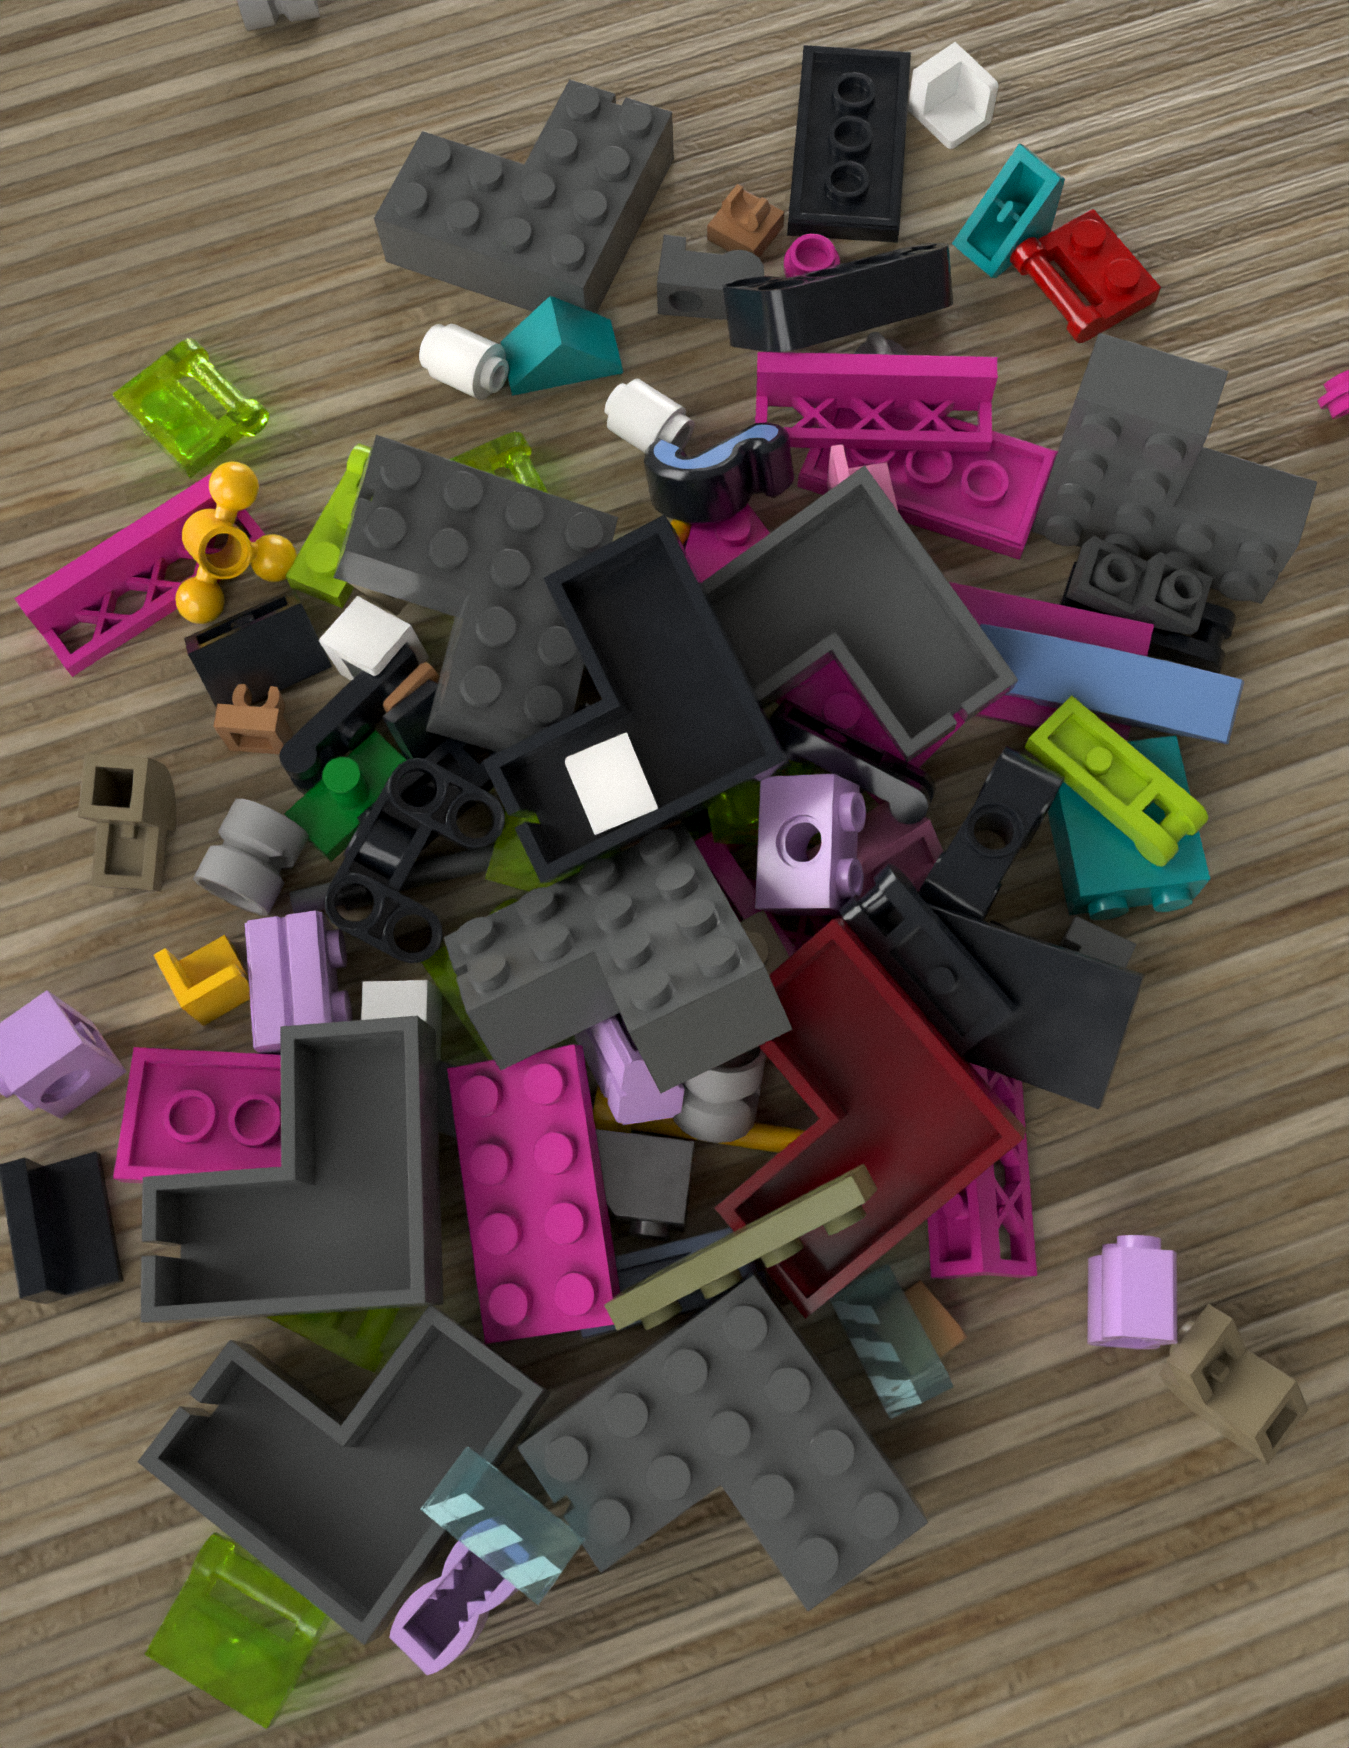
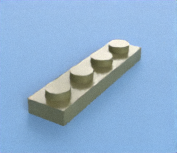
M862 1164L625 1288L604 1306L617 1331L638 1320H641L645 1330L651 1329L683 1310L678 1299L698 1289L701 1290L705 1299L711 1298L743 1279L738 1268L760 1257L766 1268L796 1254L804 1248L799 1237L823 1225L828 1236L860 1221L867 1215L862 1204L866 1203L878 1188L866 1166Z

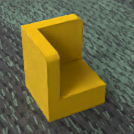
M225 935L181 960H178L166 948L153 955L181 1008L202 1026L250 1000L248 971L232 942Z

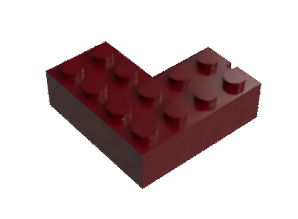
M843 918L831 920L769 974L792 1030L759 1045L762 1051L819 1117V1120L715 1207L730 1228L736 1231L862 1164L866 1166L878 1188L870 1199L862 1204L867 1215L855 1224L828 1236L825 1228L821 1225L799 1237L804 1245L802 1250L778 1264L764 1268L805 1319L1021 1142L1026 1132L1023 1124L964 1056L960 1057Z

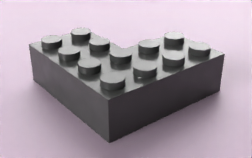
M569 79L525 164L422 131L374 217L386 262L532 312L551 295L597 314L674 160L672 112L627 97L622 105L616 104V95L614 93Z
M1099 333L1067 422L1031 532L1043 535L1058 545H1075L1078 547H1082L1090 538L1096 536L1145 561L1161 552L1212 577L1210 588L1220 591L1227 598L1236 601L1250 600L1262 604L1278 579L1279 572L1283 571L1299 545L1317 481L1203 447L1229 371Z
M376 435L363 469L351 513L352 517L347 527L334 578L455 616L426 731L500 752L573 715L584 661L543 578L611 543L618 517Z
M865 465L702 582L708 598L763 709L835 660L907 763L955 730L957 722L953 717L954 714L958 712L962 719L967 722L1010 692L1018 682L1017 677Z
M683 822L668 829L651 832L639 843L608 858L591 861L579 872L549 887L534 889L522 896L518 902L487 917L474 918L463 924L458 931L444 937L453 970L457 975L456 980L466 1013L500 1071L621 1013L628 1032L659 1092L663 1093L792 1030L763 962Z
M418 1015L280 1026L281 1167L143 1177L142 1242L181 1246V1258L158 1255L141 1256L140 1322L184 1323L429 1306V1304L444 1305L436 1030Z
M755 1269L745 1275L740 1282L723 1291L531 1431L517 1447L554 1504L564 1496H568L571 1503L563 1517L601 1573L721 1485L808 1612L928 1523L921 1504Z
M429 1304L347 1418L254 1346L229 1340L189 1393L200 1403L216 1404L219 1406L212 1415L201 1408L179 1406L138 1460V1463L363 1645H366L382 1636L464 1518L442 1524L425 1509L465 1493L476 1501L551 1392L443 1311Z

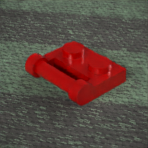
M1094 209L1087 211L1039 239L1036 237L1026 239L1016 247L1010 257V262L1021 275L1028 274L1067 320L1066 330L1077 343H1084L1099 333L1104 332L1156 302L1161 289L1160 285ZM1055 261L1091 305L1086 307L1049 262Z

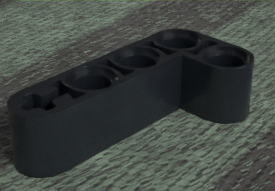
M926 243L913 245L789 278L759 276L723 284L730 346L763 352L792 351L950 307L953 305L949 244Z

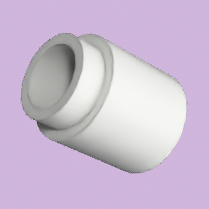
M442 324L434 325L426 333L420 347V363L422 367L428 369L432 378L479 400L487 398L491 393L498 392L506 381L509 366L503 346L456 324H448L446 326Z
M638 378L632 380L627 385L624 383L619 384L612 391L605 405V414L608 415L607 428L644 453L658 438L684 449L694 429V421L686 416L684 407Z

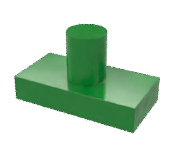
M375 730L347 757H337L329 761L324 767L323 779L288 809L284 815L302 827L309 835L307 840L332 862L348 847L360 825L357 817L378 799L392 772L399 764L405 762L406 759Z

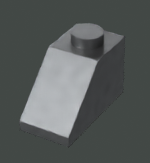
M596 1129L607 1208L618 1223L630 1225V1236L649 1240L668 1241L670 1230L685 1232L695 1157L694 1141Z

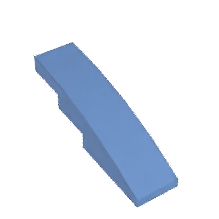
M980 624L984 633L1018 679L1015 687L1005 694L1007 696L1032 700L1037 705L1058 709L1072 695L1092 713L1106 722L1229 744L1244 686L1242 679L1111 648Z

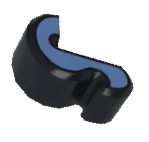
M769 422L755 423L692 457H688L683 449L660 438L645 450L644 466L652 505L666 517L689 525L715 524L730 519L746 507L752 495L765 493L766 496L775 498L787 490L794 481L789 434L785 428Z

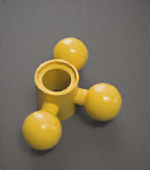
M225 462L212 472L209 480V490L213 500L217 503L216 509H203L195 512L187 519L183 526V545L199 564L196 576L190 577L181 583L176 592L175 602L179 613L186 620L195 624L210 623L222 613L225 598L222 589L217 584L218 579L237 577L250 564L254 573L261 579L269 582H280L286 579L285 576L297 557L295 547L285 537L268 534L260 537L255 542H250L248 536L235 524L238 511L250 507L255 502L259 493V483L255 473L247 465L240 462ZM221 533L228 534L227 543L221 551L214 554L205 553L207 543L212 537Z

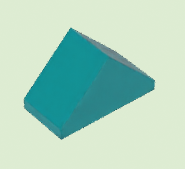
M1018 144L952 242V245L991 278H997L1012 265L1010 262L1011 254L1023 241L1031 237L1039 239L1051 232L1065 178L1026 146Z
M551 295L500 342L505 350L506 361L509 366L507 376L512 396L623 373L611 319Z

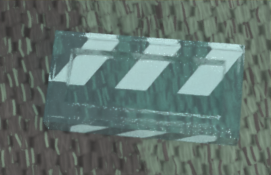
M889 1264L847 1284L830 1298L890 1420L954 1387Z
M468 1446L420 1509L537 1605L542 1602L586 1540Z

